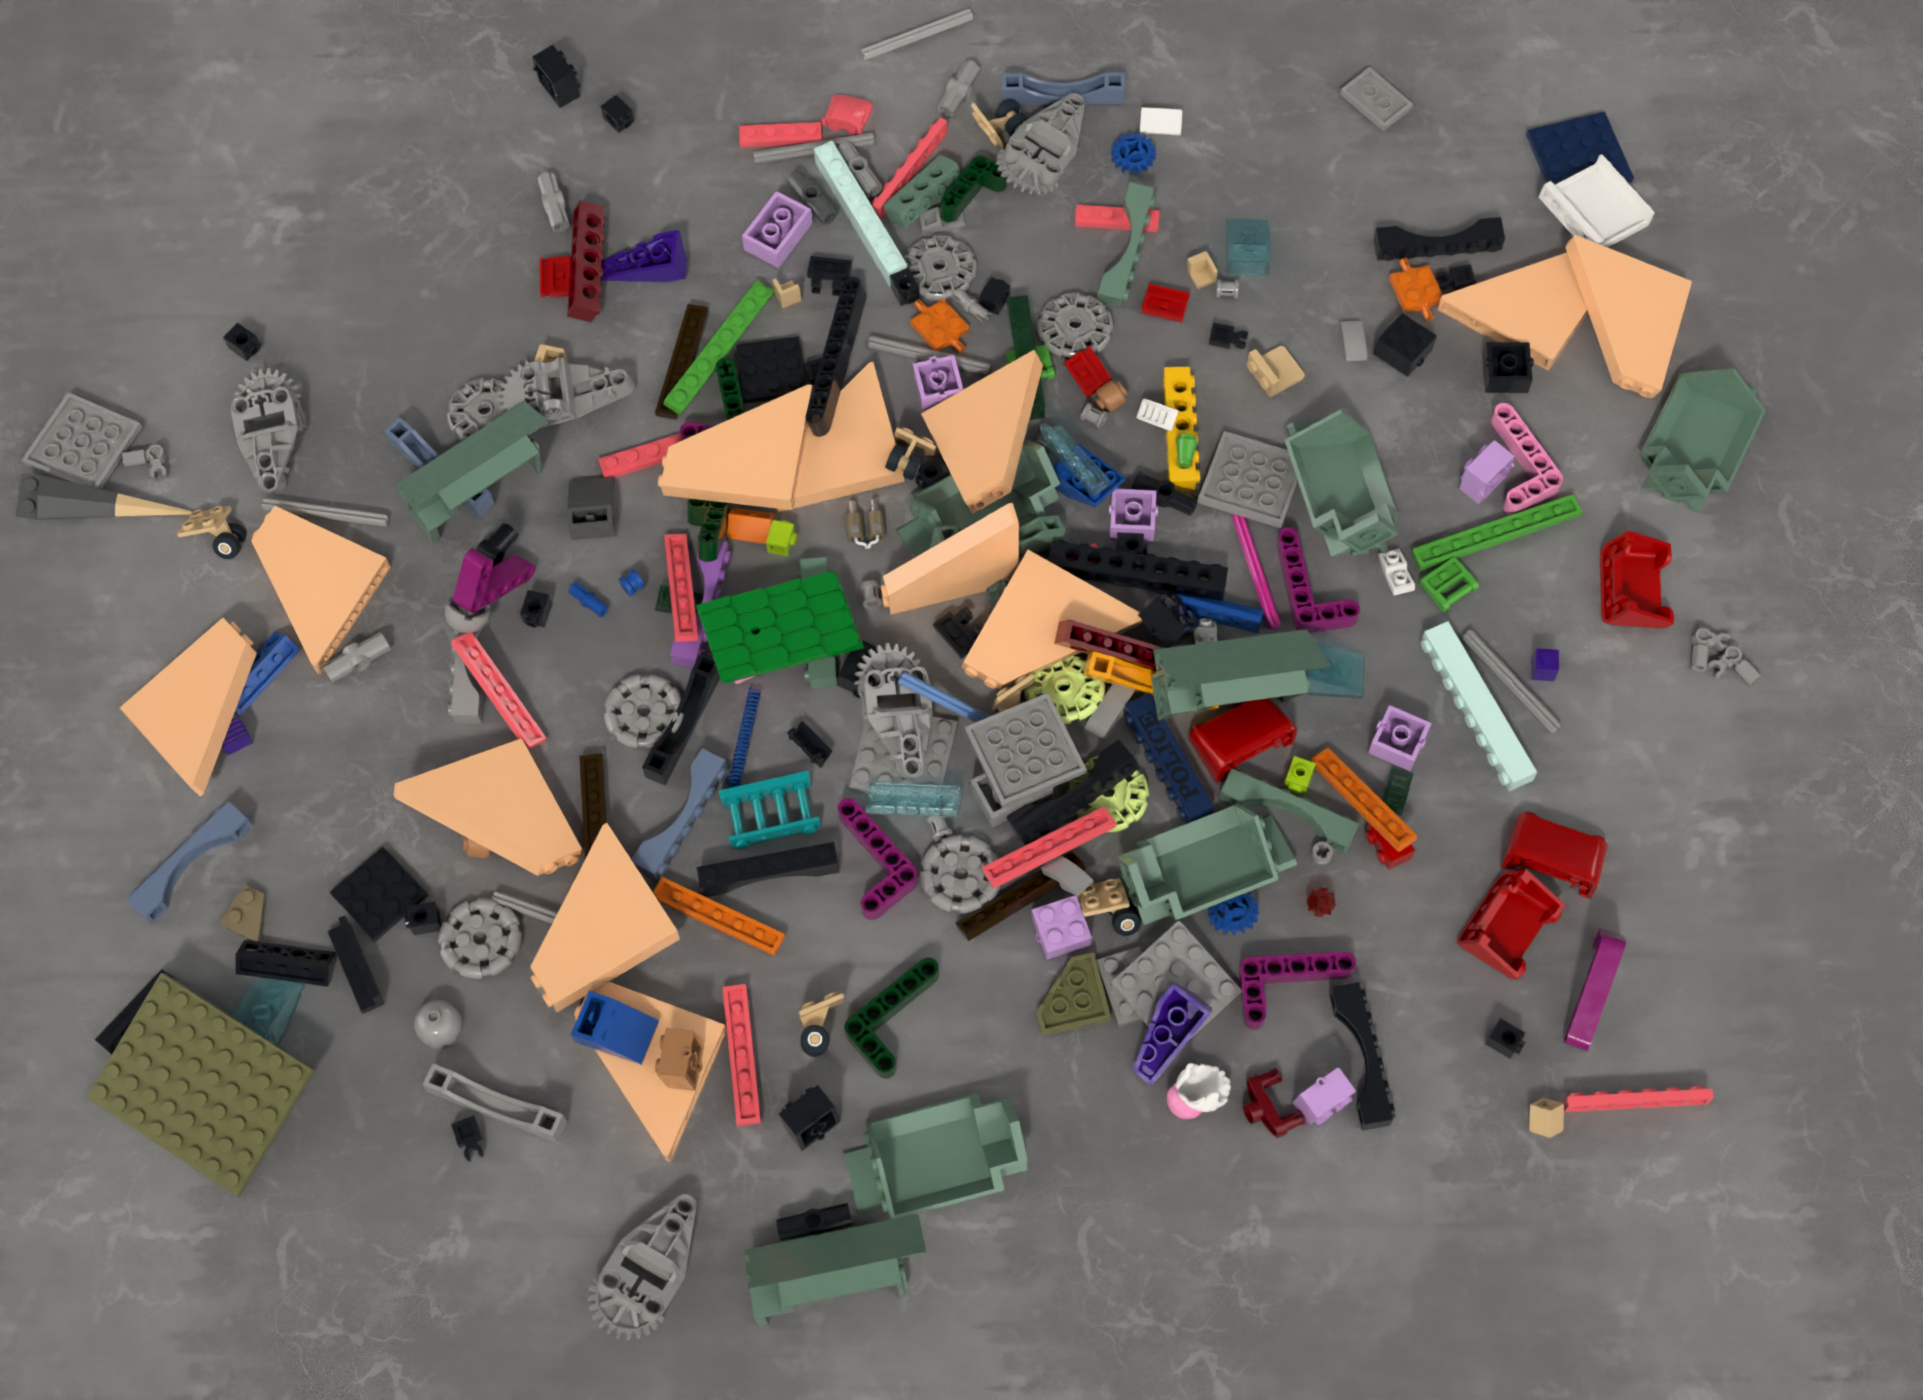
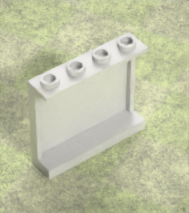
M1602 154L1599 155L1596 164L1554 185L1549 181L1544 184L1539 195L1541 201L1572 236L1575 234L1607 248L1649 226L1655 214L1652 208L1639 196L1637 191L1627 183L1625 178L1618 173Z

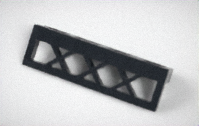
M344 915L338 918L341 925L327 932L360 1011L364 1014L385 1003L352 925Z
M244 940L236 952V974L328 987L331 983V967L336 960V952Z
M161 969L95 1041L112 1054L159 975L165 973L175 979L173 976Z

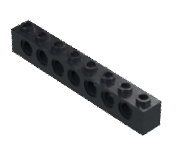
M1063 540L1052 541L1049 562L1082 580L1167 593L1171 592L1223 601L1228 567H1223L1220 564L1209 565L1195 560L1182 561L1175 557L1163 558L1157 557L1154 554H1136L1129 550L1117 551L1109 547L1097 548L1091 547L1088 544L1077 545ZM1068 557H1074V558H1076V560L1071 561V560H1068L1067 558H1068ZM1095 560V561H1097L1098 563H1097V564H1091L1089 561ZM1111 564H1118L1120 567H1113ZM1134 567H1139V568H1141L1142 570L1136 571V570H1134L1133 568H1134ZM1160 570L1164 574H1157L1155 571ZM1177 574H1184L1186 577L1182 578L1179 577ZM1200 577H1205V578H1207L1208 580H1207V581H1202V580H1200L1199 578H1200Z

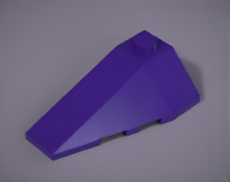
M679 230L659 233L653 236V240L645 244L640 242L636 244V248L628 252L623 250L602 260L603 275L600 280L670 282L685 279L687 257Z
M1173 982L1158 1001L1133 1072L1152 1086L1209 1017L1212 1007L1195 993Z

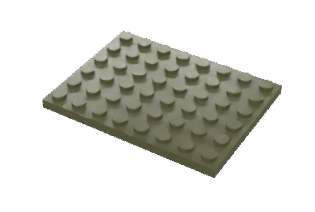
M161 973L88 1093L87 1098L232 1194L241 1196L313 1076L315 1069L169 975Z

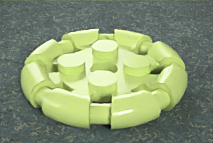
M1072 656L1035 673L1034 676L1036 678L1032 686L1024 690V697L1029 701L1036 698L1039 694L1049 693L1063 723L1071 724L1073 720L1079 719L1081 721L1087 718L1098 708V702H1101L1104 698L1105 682L1084 677L1083 674L1087 660H1081L1079 656ZM1058 667L1062 668V670L1056 672L1053 670ZM1061 686H1070L1066 691L1059 690ZM1085 696H1090V700L1086 699Z
M1098 756L1087 759L1088 762L1084 764L1087 769L1086 774L1068 781L1070 787L1067 793L1088 776V772L1093 769ZM1136 770L1131 775L1133 780L1127 782L1126 779H1123L1115 785L1113 796L1105 797L1102 794L1093 803L1088 804L1089 809L1087 811L1083 808L1079 810L1076 814L1078 819L1105 806L1116 823V827L1106 833L1118 832L1129 828L1130 823L1133 821L1136 823L1141 818L1148 805L1146 799L1149 796V787L1144 774H1140ZM1131 793L1138 796L1137 799H1131ZM1126 809L1129 814L1123 817L1121 813Z

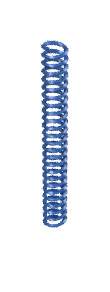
M751 687L748 688L749 691L747 692L744 716H742L743 720L741 721L742 724L740 725L741 728L737 737L736 753H734L735 757H733L734 761L732 762L733 765L731 766V774H729L730 778L728 779L729 782L726 789L741 785L738 781L742 780L739 777L743 776L741 773L744 772L742 769L745 768L743 765L746 764L744 762L746 758L743 756H747L745 752H748L746 748L749 747L747 744L750 743L748 740L751 739L750 735H752L751 731H753L751 727H754L751 723H754L752 719H755L753 715H756L754 711H757L755 707L758 706L756 703L759 702L758 699L761 694L760 691L751 690Z

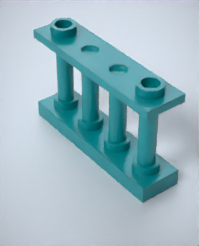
M804 771L719 790L722 807L727 806L730 808L735 835L728 837L731 849H745L751 844L800 833L812 834L817 829H821L819 816L811 817L806 795L807 788L812 787L809 772ZM794 791L797 793L803 820L789 823L783 795ZM772 796L775 799L780 825L767 828L761 800ZM749 801L753 806L758 830L744 833L739 805Z

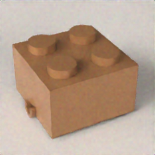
M666 1028L665 1035H662L660 1038V1049L662 1051L660 1058L656 1060L655 1072L667 1088L696 1091L698 1075L703 1069L701 1059L704 1044L693 1030Z

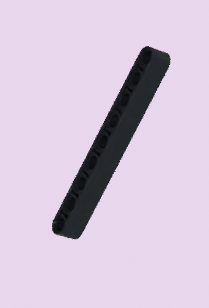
M849 277L842 284L805 419L813 435L817 437L824 436L830 431L866 301L865 290L860 279L857 277Z

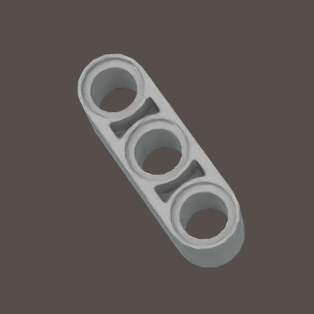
M1112 684L1103 700L1099 703L1098 708L1088 719L1085 730L1102 740H1106L1123 716L1125 704L1133 701L1138 691Z

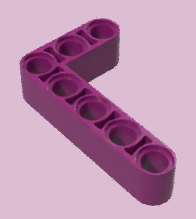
M1291 527L1280 530L1277 540V551L1295 629H1307L1309 633L1354 626L1360 613V606L1356 601L1342 600L1314 605L1298 533ZM1284 539H1288V540H1291L1292 542H1291V543H1286V542H1284L1283 540H1284ZM1287 559H1294L1297 562H1289ZM1297 578L1300 582H1294L1292 579ZM1296 598H1303L1305 601L1299 602ZM1350 611L1354 615H1347L1344 612ZM1327 614L1332 618L1326 619L1322 615ZM1300 618H1308L1310 621L1304 622Z
M472 548L463 558L453 602L471 613H476L529 581L536 570V566L515 554L493 567V560Z
M845 798L838 804V814L841 823L888 874L885 879L861 898L862 914L865 918L874 920L915 889L918 884L917 870L860 805L851 798ZM846 809L854 810L850 815L843 813ZM861 825L869 827L866 831H859L857 829ZM876 841H880L883 843V845L879 848L872 846V844ZM890 858H896L898 859V862L895 864H889L887 863V860ZM905 874L913 876L909 881L901 879ZM891 888L895 890V893L886 895L884 891ZM869 903H875L877 904V907L873 910H869L866 908V905Z
M1599 928L1593 944L1595 954L1564 1039L1565 1044L1585 1051L1589 1050L1626 946V940L1622 935Z
M1349 952L1259 956L1244 959L1239 969L1244 1024L1251 1030H1257L1263 1026L1267 1013L1264 984L1346 979L1353 974L1356 959L1354 955ZM1343 961L1348 963L1350 965V968H1341L1339 966V962ZM1322 963L1327 969L1323 971L1318 970L1315 964ZM1298 964L1303 968V971L1296 972L1291 966ZM1276 966L1280 972L1272 973L1268 970V967ZM1246 967H1252L1255 969L1256 973L1250 975L1247 974L1244 969ZM1255 990L1257 991L1258 996L1250 997L1247 994V991ZM1256 1012L1260 1015L1261 1019L1253 1020L1249 1017V1014Z

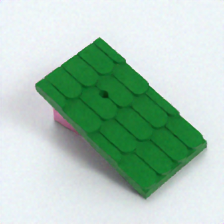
M835 571L824 572L804 579L798 578L764 589H755L734 596L729 595L696 605L720 679L724 684L733 681L739 684L757 675L865 648L840 579Z

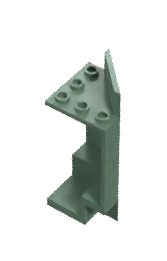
M1700 367L1698 372L1679 374L1640 453L1651 467L1641 487L1642 489L1659 491L1663 493V498L1679 504L1680 501L1691 506L1692 511L1697 513L1700 512L1709 493L1728 491L1766 411L1756 398V389L1747 385L1734 368L1712 370L1707 367Z
M526 401L394 485L406 502L408 510L432 543L440 539L437 527L459 514L458 506L527 461L537 474L541 473L542 462L539 453L541 449L534 439L530 441L528 436L549 422Z
M1341 409L1330 413L1329 416L1322 420L1293 422L1287 425L1291 436L1285 439V443L1313 528L1324 535L1330 556L1339 557L1344 552H1351L1352 555L1367 554L1370 551L1369 549L1377 548L1380 549V552L1389 551L1385 541L1399 535L1394 522L1399 520L1400 517L1370 431Z
M1025 439L1012 490L1009 494L972 514L952 475L949 474L908 498L911 503L909 506L910 511L916 518L898 527L895 531L913 556L917 557L931 549L930 544L935 527L956 525L964 530L1009 503H1013L1019 527L1038 517L1047 516L1043 508L1060 499L1055 489L1056 486L1060 485V482L1044 446Z
M1307 629L1155 649L1153 653L1157 672L1150 677L1158 720H1164L1179 713L1205 710L1218 705L1280 697L1281 703H1285L1309 693L1310 681L1305 674V670L1327 668L1330 665Z
M1238 803L1136 842L1137 849L1116 857L1121 870L1118 875L1121 881H1125L1127 893L1134 907L1137 906L1143 925L1169 915L1175 920L1181 919L1279 880L1277 873L1297 865L1296 859L1273 817L1270 814L1264 817L1258 816Z
M978 1093L866 1122L868 1132H864L866 1144L843 1150L859 1216L883 1209L884 1213L889 1211L891 1219L1000 1192L1004 1190L1002 1177L1028 1170L1026 1163L1028 1158L1020 1122L1011 1098L1007 1097L982 1104Z
M914 1214L744 1250L748 1290L751 1294L754 1318L759 1327L769 1326L767 1317L793 1312L794 1306L893 1285H897L899 1297H904L903 1290L908 1289L902 1258L927 1253L919 1215Z

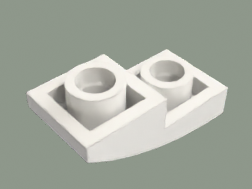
M1400 549L1378 554L1383 573L1393 595L1414 591L1415 583L1407 570V562Z
M1208 618L1199 619L1197 622L1200 626L1193 632L1194 644L1218 641L1216 621Z

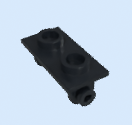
M803 721L800 722L796 729L793 727L787 732L789 739L793 740L811 759V762L816 763L822 768L833 751Z

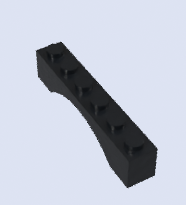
M1501 217L1480 219L1464 231L1442 237L1417 235L1398 226L1378 227L1374 235L1377 261H1391L1401 258L1413 259L1425 256L1434 257L1437 255L1452 256L1460 253L1474 254L1484 251L1496 252L1502 250L1505 241Z
M703 652L700 653L691 670L685 692L676 710L678 717L680 713L684 714L682 722L677 731L673 733L672 728L676 720L673 721L672 718L664 734L651 748L642 766L646 778L666 786L720 680L713 656Z
M1118 739L1099 753L1097 762L1091 772L1073 790L1049 802L1024 805L1006 819L1023 844L1027 845L1043 837L1051 830L1056 829L1062 822L1076 815L1079 810L1093 803L1106 791L1113 789L1116 784L1126 777L1131 776L1139 767L1134 756Z
M834 842L697 867L700 890L705 897L726 894L739 887L773 878L790 876L818 877L840 873Z
M1359 982L1331 987L1329 997L1334 1017L1341 1021L1353 1034L1364 1058L1366 1071L1365 1086L1356 1107L1361 1130L1390 1126L1395 1117V1109L1393 1103H1389L1387 1097L1390 1094L1387 1080H1383L1382 1071H1384L1382 1058L1378 1057L1376 1052L1378 1040L1376 1034L1372 1035L1370 1028L1373 1025L1370 1011L1366 1012L1364 1004L1367 1003L1366 992L1364 989H1361Z

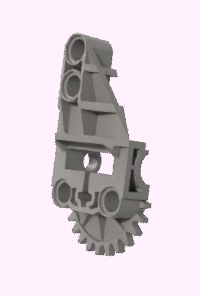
M1070 93L1024 121L1010 137L1006 148H1001L998 153L996 164L999 165L997 170L1002 171L1001 177H1008L1006 182H1013V188L1020 186L1021 192L1027 189L1030 195L1033 191L1037 195H1040L1041 191L1046 195L1048 191L1053 192L1055 188L1057 189L1060 178L1072 164L1076 155L1085 99L1077 93ZM1034 143L1038 144L1050 153L1046 152L1045 150H1042L1038 157L1034 160L1033 158L1035 157L1039 149V147Z
M556 357L554 361L549 363L539 361L529 363L526 361L524 367L520 364L518 365L517 372L510 370L512 377H504L508 382L500 384L505 390L498 392V395L502 397L498 400V403L503 404L500 410L507 413L526 401L548 420L549 423L543 426L546 428L579 418L630 395L635 389V382L624 369L611 371L609 367H605V371L591 368L588 365L569 364L564 357ZM560 376L563 401L551 397L553 395L551 378Z
M267 368L266 374L263 369H259L258 376L255 372H251L252 380L244 377L246 385H238L242 392H235V395L238 397L234 398L231 403V415L237 444L260 488L269 493L280 494L286 487L284 474L289 473L290 468H287L286 464L291 451L294 449L297 432L306 429L307 418L300 405L299 398L302 395L295 393L299 386H292L294 379L287 380L288 374L286 373L280 376V370L277 369L274 374L271 368ZM287 393L286 401L282 402V396ZM244 403H247V409L243 412L242 406ZM284 413V424L250 432L249 421L263 418L265 415L271 416ZM271 458L270 466L266 467V460ZM272 479H275V486L271 488L270 482Z
M886 643L884 650L878 645L876 646L877 653L870 649L868 650L870 657L866 655L861 657L865 664H857L862 672H855L854 675L860 678L859 681L854 682V685H859L858 693L863 703L862 716L864 721L869 720L877 737L892 755L888 757L890 761L896 762L897 774L903 779H909L919 776L923 770L933 717L932 700L899 684L898 680L900 675L906 672L910 675L915 673L918 679L930 684L925 668L917 667L921 660H912L914 652L906 655L907 647H903L899 651L898 644H894L891 650L889 643ZM869 676L875 679L874 687L868 683ZM890 677L896 678V682L891 681ZM896 691L898 695L911 694V707L878 708L877 696L895 695ZM905 739L911 744L909 751L904 748ZM907 762L913 766L911 774L906 770Z
M688 1194L679 1195L622 1238L599 1277L593 1278L592 1282L596 1286H590L588 1291L594 1295H589L587 1301L594 1302V1304L590 1305L588 1309L589 1311H597L592 1319H601L598 1327L602 1328L607 1325L606 1333L608 1335L613 1330H616V1338L618 1339L622 1332L625 1333L626 1340L630 1339L631 1333L635 1335L636 1339H640L641 1331L646 1336H649V1327L656 1331L658 1329L656 1322L662 1323L664 1321L662 1315L686 1274L696 1212V1201L692 1196ZM679 1207H684L687 1212L681 1211ZM667 1226L674 1227L676 1231L669 1230ZM625 1258L666 1281L667 1284L664 1289L661 1290L643 1279L634 1296L629 1298L628 1295L639 1276L621 1266ZM604 1281H610L614 1286H607ZM647 1306L653 1307L656 1312L649 1311Z

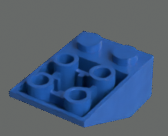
M1080 443L1052 466L1060 482V485L1056 486L1055 489L1068 498L1093 507L1099 505L1126 480L1123 475Z
M589 991L571 1036L575 1043L642 1065L659 1020L615 999Z

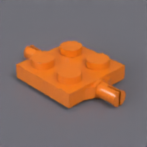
M1402 258L1399 264L1403 271L1392 273L1389 276V281L1404 313L1422 311L1425 321H1431L1434 316L1430 308L1439 305L1440 298L1443 296L1429 265L1411 268L1408 259Z
M918 299L914 306L921 313L910 320L911 327L933 350L940 351L945 347L953 346L958 353L964 352L966 347L959 339L969 332L970 326L944 299L929 307L921 299Z

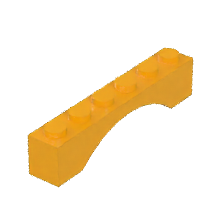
M1093 651L1088 654L1083 676L1154 695L1150 676L1157 671ZM1219 705L1212 706L1208 710H1215L1219 708Z

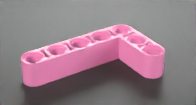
M1508 403L1498 404L1495 407L1491 424L1531 478L1508 491L1503 504L1504 512L1508 515H1513L1528 510L1555 496L1561 487L1563 476L1514 408Z

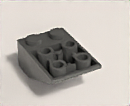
M613 477L569 481L567 514L568 529L572 540L616 536Z

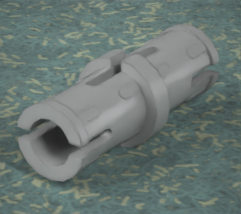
M960 288L953 292L952 299L962 305L964 311L968 314L971 313L982 323L989 320L991 312L981 306L979 300L975 297L972 298Z

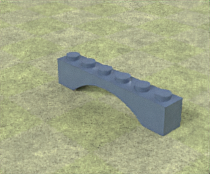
M1104 72L1087 80L1068 83L1042 81L1023 73H1002V103L1013 100L1017 105H1052L1070 93L1081 95L1085 99V104H1124L1125 72Z
M400 417L384 431L389 444L419 469L440 456L415 429ZM484 489L462 505L480 519L495 503L490 491Z
M703 748L690 766L692 776L691 791L682 813L664 832L642 842L631 859L640 873L655 881L659 879L660 875H665L670 859L679 853L682 840L690 835L693 829L692 824L696 818L699 819L702 816L706 802L714 797L719 781L722 782L727 776L728 768L726 761Z
M228 801L216 810L214 816L202 823L198 831L191 838H187L174 854L169 855L158 870L150 873L147 880L140 887L135 888L126 901L152 925L169 908L170 897L176 882L194 860L213 848L237 842L253 825L246 816Z

